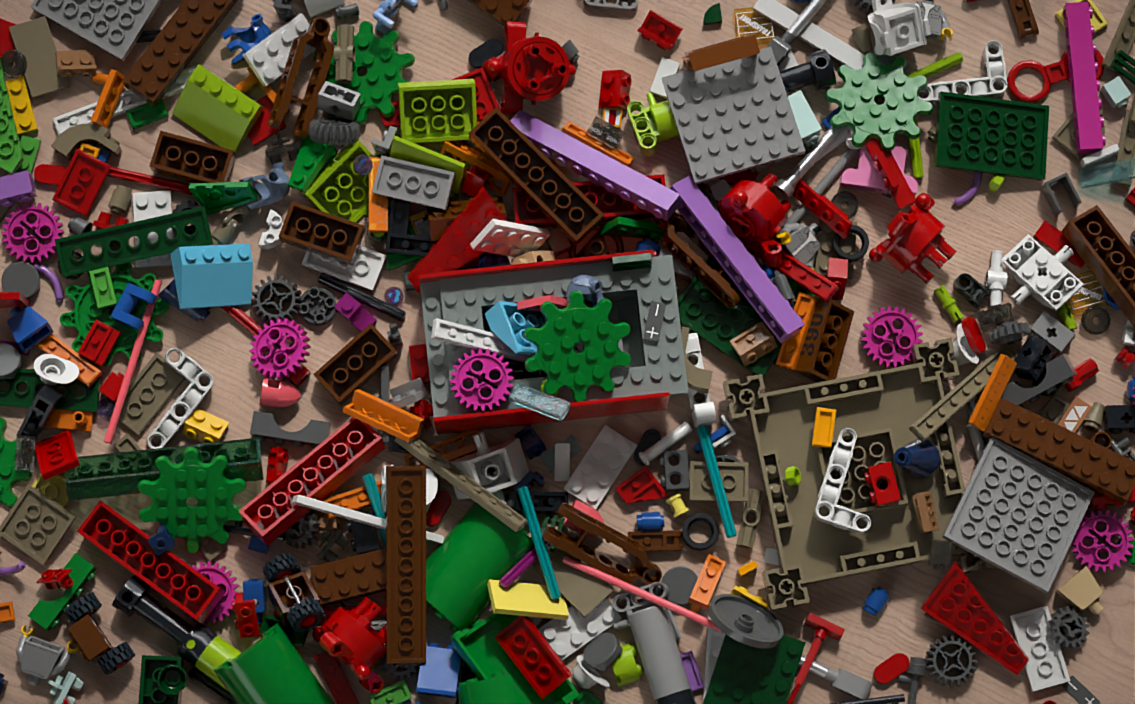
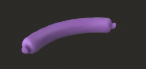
M975 172L972 186L964 195L954 199L953 205L959 206L975 195L981 184L982 173Z
M36 263L32 265L51 281L55 289L56 299L58 302H61L63 299V289L57 276L41 264Z
M20 562L12 567H0V575L19 573L25 568V563Z

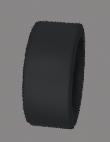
M852 225L849 232L858 235L862 242L861 249L856 254H846L841 250L839 245L841 236L836 233L832 241L833 252L837 258L848 259L849 263L862 259L869 247L867 233L857 225Z
M693 514L683 524V541L693 550H707L714 545L718 538V524L708 514ZM695 521H705L711 527V537L705 543H696L689 536V527Z

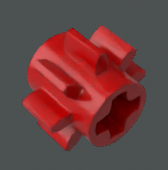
M419 400L414 402V407H410V413L424 419V422L430 421V416H434L433 406L429 404L428 400Z

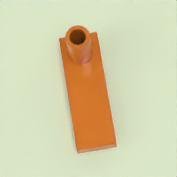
M249 67L247 70L250 72V75L237 84L235 88L242 93H246L258 83L274 103L277 94L270 84L263 87L251 67Z
M111 69L109 75L96 72L92 76V82L104 85V88L90 121L106 129L124 87L123 79L125 76L117 70Z
M54 410L44 428L92 432L94 413Z
M708 554L688 600L691 603L690 611L700 614L702 608H707L726 564L725 560Z

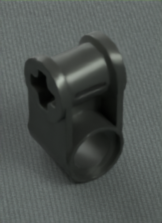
M967 273L959 275L953 284L954 289L976 308H980V303L986 296L991 294L987 287ZM959 280H966L968 287H962Z

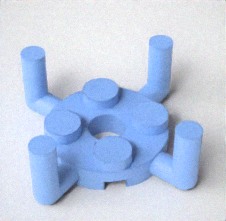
M385 0L381 2L378 10L373 13V18L378 20L375 25L377 31L384 35L390 31L394 25V21L390 20V17H395L399 10L397 5L402 0ZM403 0L414 8L419 2L417 0Z

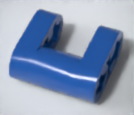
M128 283L110 317L119 323L140 331L144 321L131 315L138 300L154 305L158 296Z

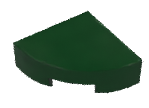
M720 3L711 6L706 11L703 25L722 23Z

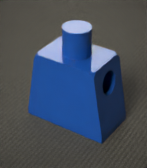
M15 307L10 311L12 318L7 321V324L23 353L54 332L48 321L31 307H26L23 310Z
M266 578L243 581L244 601L253 599L258 601L259 606H256L258 623H262V612L267 610Z

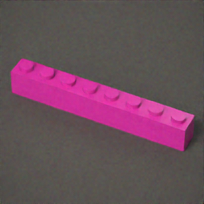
M1089 2L1066 3L1063 7L1077 154L1096 153L1105 147L1106 140L1101 130L1104 127L1103 117H1100L1102 101L1101 98L1098 99V92L1100 91V82L1096 80L1098 63L1094 61L1096 44H1093L1092 41L1094 26H1091L1090 21L1093 17L1092 8H1089Z

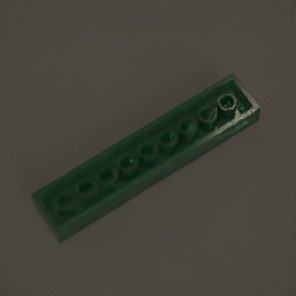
M260 437L78 457L79 466L65 471L68 501L140 494L138 484L141 480L155 481L160 476V472L155 466V461L158 457L164 456L170 462L179 464L183 461L184 451L188 447H194L198 450L199 460L203 463H210L219 455L225 456L228 465L223 473L229 480L241 478L245 482L264 480Z

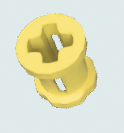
M681 493L666 500V503L670 505L674 512V518L690 511L682 501Z

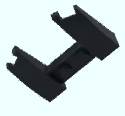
M392 198L385 252L425 257L430 252V248L439 240L431 241V237L407 235L411 202Z

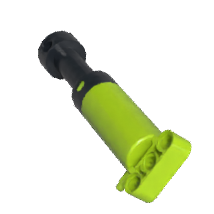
M825 49L807 54L805 56L806 63L779 71L786 93L812 84L817 91L836 85L834 68ZM647 93L649 106L644 108L640 101H632L627 106V113L641 153L644 156H652L657 151L658 143L679 137V133L668 100L657 104L652 93ZM633 111H639L640 113H638V114H633L632 112H633ZM640 127H645L646 129H645V130H639L638 128H640ZM646 143H651V144H653L652 146H649V147L644 146V144H646Z
M136 575L132 576L118 592L112 606L128 618L136 613L179 645L178 655L227 690L214 672V669L229 658L234 659L242 652L199 622L194 627L149 595L152 588L150 585Z

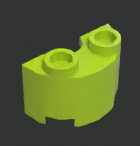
M629 643L620 645L623 651L611 663L618 687L639 681L640 675H643L640 663L636 664L634 659L637 656L634 645L630 646Z

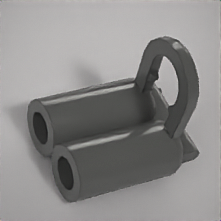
M776 270V276L771 278L770 281L778 288L781 295L790 303V306L796 303V298L786 276Z

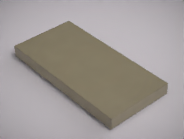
M43 16L9 27L32 98L69 88L66 77L57 75L55 55L57 50L46 17Z
M156 353L129 386L118 421L137 436H140L186 378L176 372L174 368L166 363L162 356ZM114 404V406H113V409L111 408V411H110V413H109L111 416H112V413H113L115 404Z
M555 547L554 552L547 551L560 594L585 619L614 593L603 580L563 563L565 556L586 564L582 560L558 547ZM537 559L532 565L544 577L539 559Z

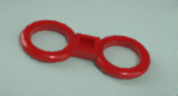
M1067 49L1062 54L1061 61L1043 66L1041 63L1033 60L1021 61L1015 64L1007 77V86L1011 95L1020 102L1037 103L1048 95L1051 85L1065 80L1070 82ZM1096 49V55H1094V59L1098 63L1096 80H1099L1103 75L1105 67L1102 65L1104 58L1100 51ZM1022 69H1034L1043 77V89L1036 95H1025L1017 89L1015 77Z

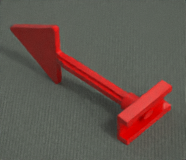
M809 613L804 625L816 630L814 634L815 639L799 671L794 689L786 704L793 703L826 636L839 641L845 631L844 628L813 613Z

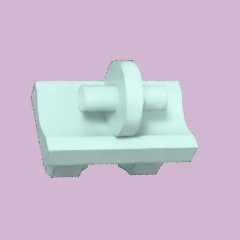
M68 671L62 685L60 684L63 677L59 675L55 682L49 680L48 683L53 685L50 693L56 694L52 702L54 704H64L63 699L66 697L73 704L75 698L67 695L70 687L80 691L84 684L83 681L76 677V674Z

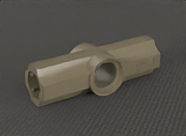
M348 24L337 26V46L334 47V60L336 63L335 81L337 83L349 84L353 82V63L356 60L354 26Z
M750 488L748 490V502L745 503L737 546L753 549L765 496L764 491ZM746 515H754L756 522L748 523Z

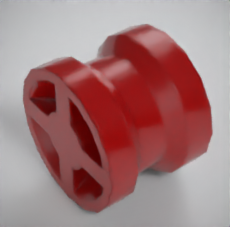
M1125 345L1114 360L1122 363L1123 368L1127 369L1135 359V352H1131L1129 347Z

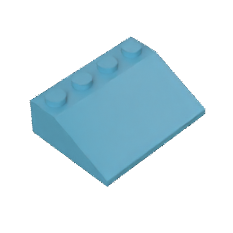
M250 244L178 247L171 253L180 309L252 304L253 260Z
M499 301L485 313L491 331L516 354H536L537 346L524 338V331L528 327L540 328L545 324V317L542 312L517 310V303Z

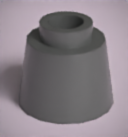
M568 40L562 46L569 62L573 64L580 57L578 49L571 40Z
M78 217L70 220L68 228L71 234L77 235L91 232L93 224Z

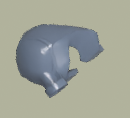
M284 162L273 164L269 178L265 175H258L239 180L240 182H249L256 193L262 198L249 204L248 207L250 209L281 201L289 193L290 186L288 183L290 179L284 172Z
M579 275L573 278L567 288V306L569 304V295L575 290L580 291L584 299L590 300L596 306L601 299H605L601 292L602 282L589 275Z

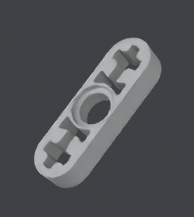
M584 0L589 8L631 12L638 7V0H632L635 3H632L631 6H628L627 2H622V6H620V0H617L613 5L607 4L606 0H603V4H600V0H594L593 3L590 0Z

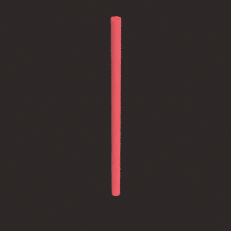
M154 281L151 293L158 296L162 281ZM156 301L154 305L147 303L142 319L144 324L141 330L138 331L104 438V442L107 444L112 442Z
M565 556L563 559L564 564L723 633L712 620L568 556Z

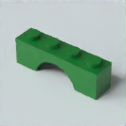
M77 553L73 555L64 567V569H72L69 573L73 580L72 587L66 589L65 593L54 601L39 600L28 615L48 631L54 630L61 621L59 618L64 613V610L75 597H80L84 591L83 586L87 581L91 582L96 575L95 571L97 568Z

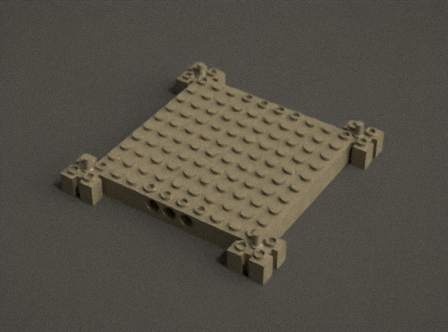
M952 338L936 340L933 344L934 347H930L929 342L913 345L911 352L914 364L788 389L764 393L765 386L762 374L746 377V383L740 384L739 378L723 382L725 399L732 400V403L728 404L727 407L730 422L746 420L747 413L749 415L782 574H780L779 568L763 571L762 573L765 589L771 588L772 594L767 595L770 612L785 609L787 602H792V607L809 604L807 587L801 588L803 585L956 555H962L957 561L965 574L976 572L979 569L978 565L981 564L983 570L997 568L942 538L965 491L950 419L926 439L937 447L940 455L939 466L932 475L924 478L914 477L899 467L894 461V454L897 449L918 439L909 428L945 397L942 382L957 379L960 375L957 361L950 360V357L955 353ZM817 407L836 409L831 449L812 446ZM845 428L853 429L856 432L857 439L837 505L865 514L870 518L871 526L863 534H857L821 522L814 515L818 494L834 445L840 432ZM842 435L844 442L849 443L852 441L851 435ZM891 462L901 500L896 503L876 507L875 503H872L870 500L869 492H872L870 484H866L864 473H867L866 469L868 467ZM787 467H798L801 473L799 485L790 486L785 480ZM837 470L830 472L833 479L837 480L841 476ZM882 480L876 483L877 487L881 490L887 487L886 483ZM931 491L940 530L920 533L912 496ZM819 508V514L821 516L825 517L829 515V511L827 508ZM859 519L856 521L858 528H866L864 520Z

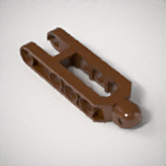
M322 17L313 19L307 33L293 39L268 121L269 127L279 130L289 104L301 107L294 128V136L303 140L309 134L310 122L314 118L318 105V94L324 85L334 53L333 46L328 40L330 25L326 19ZM308 44L315 47L318 53L304 99L292 96V88L295 78L298 77L297 72L300 62L304 58L305 46Z
M676 212L672 214L668 221L654 216V222L663 230L662 246L724 305L729 308L735 307L741 299L730 287L731 285L722 277L726 273L684 217ZM676 233H685L720 268L717 271L715 269L712 270L703 261V258L689 248V244H685Z
M562 503L557 513L571 520L572 524L582 528L576 539L550 526H547L542 534V537L550 544L596 569L629 584L640 580L649 585L659 582L662 578L661 569L648 560L644 545L567 503ZM588 533H595L606 539L607 543L611 542L622 548L624 552L628 551L638 558L633 566L626 568L582 543Z

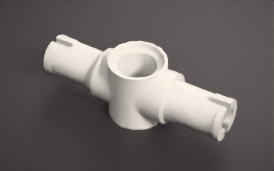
M998 250L991 252V267L986 273V287L991 292L990 308L992 309L1001 308L1002 292L1006 289L1007 272H1004L1001 261L1003 252Z

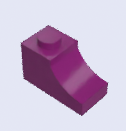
M347 292L334 306L336 312L360 332L370 323L374 325L377 322V319Z

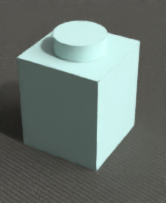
M1119 76L1103 85L1100 90L1112 109L1117 106L1121 108L1129 102V97L1132 95Z

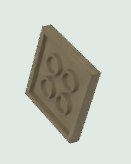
M28 484L0 525V536L40 564L45 565L77 516L31 484Z

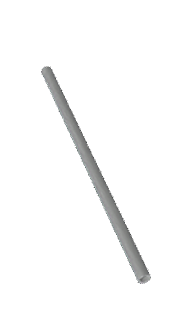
M848 148L813 190L821 196L860 148L855 150ZM801 204L785 224L798 223L809 209L804 204ZM757 257L755 258L756 263L761 267L764 262Z

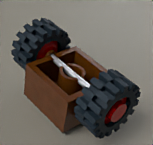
M282 553L280 557L276 555L275 559L271 558L270 562H267L266 566L263 567V573L269 583V599L284 627L291 625L296 633L310 632V629H316L315 626L319 627L321 625L320 622H323L326 616L320 605V599L305 571L301 572V568L294 555L290 553L286 555Z
M90 592L74 601L73 604H70L64 610L65 615L72 624L68 627L71 632L68 636L74 644L76 643L81 647L79 652L85 660L87 659L88 662L92 661L94 663L98 662L104 673L108 675L123 667L128 661H131L135 657V653L127 642H123L117 647L111 645L95 619L91 617L102 607V604L94 592Z

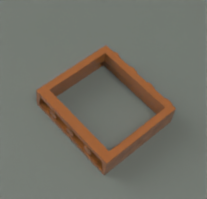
M749 34L685 52V57L682 58L685 68L695 72L759 54L760 50L756 35Z

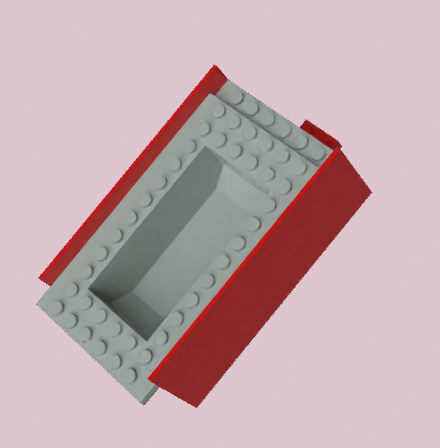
M653 250L419 275L426 344L409 346L412 380L421 378L423 384L430 383L433 420L437 435L667 410L670 396L688 394L672 255L653 257ZM651 253L652 268L613 272L612 257ZM579 275H589L602 282V295L605 299H609L612 302V309L608 315L609 321L612 324L625 322L631 328L629 335L622 338L623 352L628 353L632 360L629 366L610 371V377L615 383V387L611 392L606 393L599 386L591 385L587 389L586 400L574 402L570 388L561 387L557 395L548 397L542 394L540 388L542 381L547 379V377L514 379V381L509 382L513 385V389H507L511 395H504L506 402L504 403L500 400L499 408L495 404L492 405L493 411L485 407V412H482L481 407H478L477 412H474V406L467 409L466 402L460 405L461 398L455 399L454 396L457 392H452L451 388L456 385L450 384V380L455 378L450 375V372H456L453 365H460L457 359L465 360L464 353L471 356L472 349L431 339L434 319L438 318L493 333L488 325L485 313L499 301L517 303L547 295L567 299L568 285L573 278ZM584 299V303L594 305L590 300ZM651 301L666 304L659 341L643 338ZM504 357V360H503V362H502V363L509 362V365H510V364L525 363V362H521V361H517V360H513V359H509V358H505V357ZM476 363L472 369L476 372L481 371L483 365ZM466 372V375L477 378L472 373ZM493 372L490 375V379L498 380L501 375L498 372ZM482 377V379L477 378L479 384L482 382L487 383L485 377ZM470 380L463 384V387L466 389L474 386V383ZM487 383L494 389L498 388L496 385ZM484 389L481 392V396L488 398L492 392Z

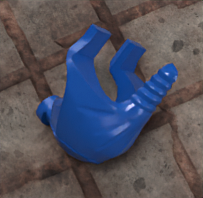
M256 14L251 18L250 27L236 28L230 26L221 33L224 39L236 35L243 40L236 39L227 44L231 52L239 48L243 50L233 58V64L236 65L241 61L243 62L245 60L243 54L271 35V31L264 24L261 14Z

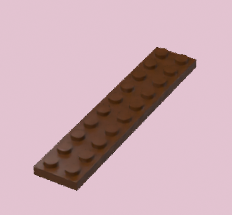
M386 466L387 664L426 663V466Z

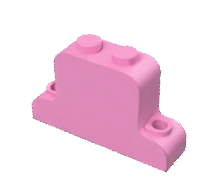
M895 143V148L891 153L915 196L918 187L917 181L911 176L904 175L906 151L898 143ZM864 145L859 150L857 169H846L841 176L839 187L891 194L889 189L885 188L882 176L879 171H876L873 159L866 145Z

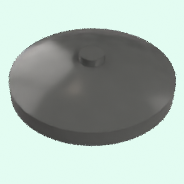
M720 594L712 599L708 607V614L712 622L723 633L745 645L756 648H772L779 644L784 631L780 621L769 610L745 597L733 594Z

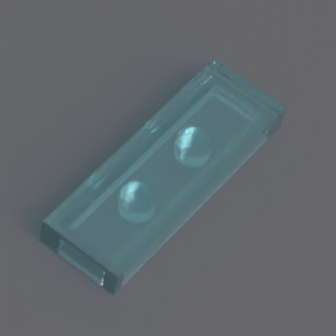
M1135 158L1078 169L1081 188L1134 179Z
M517 383L509 395L510 402L560 421L563 420L571 407L570 402Z

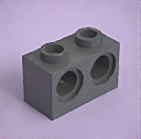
M687 449L664 451L663 456H660V467L664 468L665 475H661L662 487L666 488V492L689 490ZM670 457H677L679 464L672 466L669 464L668 459ZM678 476L681 482L678 485H673L670 482V478Z

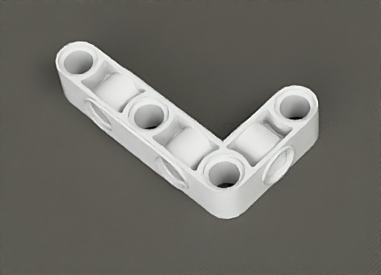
M992 40L986 44L983 50V65H985L987 77L927 84L926 88L919 91L926 93L927 98L920 99L930 102L932 105H938L939 92L957 93L956 88H962L965 95L988 98L1001 97L1007 88L1006 65L1002 45L998 41ZM988 48H994L997 54H991ZM999 84L1002 90H995L993 85Z
M690 333L686 346L687 358L695 357L698 363L694 366L704 369L698 334ZM688 387L694 427L714 424L716 413L713 401L710 402L709 393L698 392ZM696 394H701L704 396V401L702 403H698L694 400V396Z
M177 348L168 349L164 354V359L176 372L188 380L189 385L164 413L165 415L161 421L154 426V429L147 436L146 444L153 450H160L173 437L202 401L214 381L212 375L203 369L200 364ZM172 351L177 352L179 355V359L176 362L169 360V354ZM203 375L209 379L208 385L204 387L199 383V379ZM181 405L184 407L185 413L178 417L175 414V409ZM153 436H158L161 440L160 444L156 447L151 445V438Z
M845 428L840 432L834 445L818 494L814 515L821 522L843 530L863 534L871 526L870 518L865 514L837 505L857 439L856 432L853 429ZM842 435H851L852 441L849 443L844 442ZM837 470L841 476L837 480L833 479L830 472ZM819 508H827L829 511V515L825 517L821 516L819 514ZM859 519L864 520L866 528H858L856 521Z

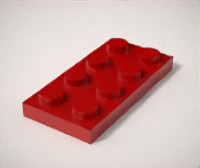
M519 616L495 636V639L541 699H544L572 676V673L528 616Z

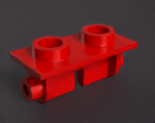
M277 446V448L271 447V451L268 452V465H274V469H267L266 482H268V486L286 472V464L289 458L288 449Z
M48 569L41 574V578L36 583H43L47 589H59L60 587L61 589H69L73 585V580L69 576L72 569Z

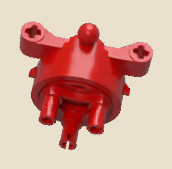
M505 22L506 54L503 56L502 63L498 60L490 61L488 70L494 75L501 72L502 79L505 82L501 112L503 114L515 115L519 110L523 111V99L530 100L532 105H536V101L548 100L559 94L567 84L568 79L575 76L576 68L573 64H570L565 50L556 41L547 37H541L539 33H535L534 37L526 38L525 22Z
M768 173L760 183L749 180L736 183L719 201L721 218L731 227L733 233L743 243L746 250L759 253L767 266L776 267L782 262V246L772 239L784 227L786 222L785 214L792 206L787 200H783L780 203L778 198L770 191V188L777 183L778 179L774 174Z
M919 194L916 201L910 206L908 213L900 211L887 225L890 231L888 233L890 239L884 240L869 252L871 261L880 262L884 257L901 274L909 270L915 273L925 284H928L934 275L922 265V261L928 258L940 269L957 252L941 235L946 226L929 212L935 202L928 194Z
M365 596L362 602L355 609L352 608L349 613L339 606L321 627L314 629L312 637L331 656L339 657L345 665H349V668L355 673L359 683L372 694H377L382 690L384 681L372 668L387 651L384 647L386 643V624L380 631H375L371 627V622L383 610Z

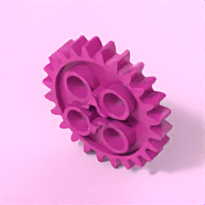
M31 202L30 207H27L25 203H23V209L17 206V213L10 211L12 217H5L8 224L2 225L6 231L1 232V234L6 237L2 242L8 244L5 248L7 251L11 250L10 255L12 257L17 254L16 259L18 261L23 257V262L27 263L30 259L32 264H35L36 259L42 263V257L44 256L49 260V253L56 255L53 250L56 248L55 239L61 238L59 235H63L64 231L59 229L63 227V224L58 222L60 220L59 216H54L56 213L54 210L49 212V206L46 205L42 209L41 203H38L37 207H35L34 203ZM36 216L37 221L29 224L30 217ZM23 221L32 231H34L43 241H45V244L42 245L20 223ZM51 229V232L48 236H42L43 230ZM18 230L24 231L21 237H15V233ZM36 242V249L29 250V245Z
M887 306L886 312L881 307L879 309L880 314L874 311L872 313L874 318L868 316L866 319L869 324L864 323L863 326L866 330L860 332L865 335L860 341L866 342L862 349L869 350L866 356L872 354L871 361L873 362L878 359V366L885 362L886 368L889 367L890 363H892L893 368L897 367V363L902 367L904 366V360L910 363L911 359L909 356L912 357V346L923 343L921 339H918L923 333L917 332L921 325L915 326L914 324L917 318L911 320L912 313L905 315V308L898 312V306L893 311H891L890 306ZM894 320L901 322V329L893 327L892 323ZM885 321H887L889 324V330L884 323ZM875 327H881L884 330V335H876ZM890 333L891 335L896 336V338L893 340L897 349L899 350V353H896L893 340L887 338L890 335ZM900 338L908 340V347L900 345ZM882 345L890 346V354L883 353Z
M278 318L277 323L270 320V326L264 323V330L258 328L259 336L253 335L256 342H250L254 347L249 350L253 354L250 357L254 362L253 366L258 368L257 371L259 373H263L267 378L270 376L273 380H275L276 376L282 380L283 375L290 378V372L296 375V368L302 369L301 362L307 363L304 356L310 355L306 351V349L311 348L307 343L310 341V338L306 336L307 332L300 324H297L294 320L290 322L287 318L284 321ZM295 341L294 345L290 347V344Z
M479 348L478 354H475L472 349L471 356L464 353L465 360L458 358L457 360L460 365H453L456 372H450V375L455 378L450 380V384L456 385L451 388L452 392H457L454 396L455 399L461 398L460 405L466 402L467 409L474 406V412H477L478 407H481L482 412H485V407L493 411L492 405L494 404L499 408L500 400L504 403L506 402L504 395H511L507 389H513V385L509 382L514 381V377L508 376L513 371L512 369H506L509 366V362L502 363L504 356L497 358L496 351L490 355L489 349L482 353L481 348ZM480 363L483 365V369L476 372L472 369L473 365ZM466 372L472 373V375L476 376L479 379L485 377V381L487 383L496 385L498 388L494 389L485 382L479 384L477 378L466 375ZM498 372L501 376L498 380L490 379L491 373ZM472 381L474 383L472 388L466 389L463 387L464 382ZM484 389L492 392L488 398L481 396V392Z
M1101 510L1098 511L1096 516L1091 511L1090 518L1084 515L1085 521H1081L1077 534L1074 536L1076 540L1071 542L1072 546H1076L1072 552L1079 553L1075 557L1076 560L1083 559L1081 562L1082 566L1088 563L1089 570L1094 566L1096 573H1098L1100 568L1106 573L1108 567L1112 572L1114 571V565L1121 568L1120 561L1127 563L1125 555L1132 556L1128 549H1134V546L1129 544V542L1134 541V538L1129 537L1133 531L1126 530L1129 523L1122 524L1123 517L1117 520V513L1115 512L1110 516L1109 510L1106 511L1105 515H1102ZM1103 523L1107 526V529L1104 532H1098L1096 526ZM1089 530L1095 532L1101 539L1106 538V543L1114 548L1116 553L1110 551L1103 543L1099 545V540L1090 534ZM1112 537H1121V543L1118 545L1112 544ZM1086 538H1092L1094 543L1092 546L1086 547L1083 545V541ZM1103 550L1109 553L1108 558L1104 560L1098 557L1099 552Z
M208 561L206 567L203 562H200V568L192 565L202 575L208 574L210 581L218 587L222 584L226 586V593L221 598L223 602H218L215 610L206 618L205 624L209 625L211 619L214 624H217V618L224 621V614L229 617L231 616L229 609L233 610L232 601L235 600V594L239 593L235 592V589L239 588L240 585L233 583L237 580V577L230 578L232 571L225 572L226 566H222L219 569V563L217 562L214 567H212L211 561Z

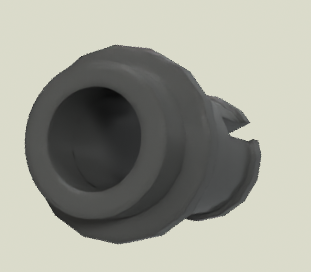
M357 3L342 7L338 5L335 8L337 19L341 18L343 20L345 17L360 15Z

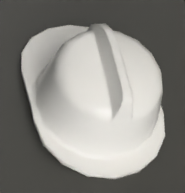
M961 323L957 326V339L953 342L955 353L952 355V358L957 361L958 366L970 362L977 364L979 362L978 354L971 350Z
M53 354L41 355L34 362V370L45 384H68L73 382L79 375V368L76 364Z
M577 656V664L573 668V677L581 688L588 689L596 683L605 687L610 686L598 669L591 668L585 662L584 656Z

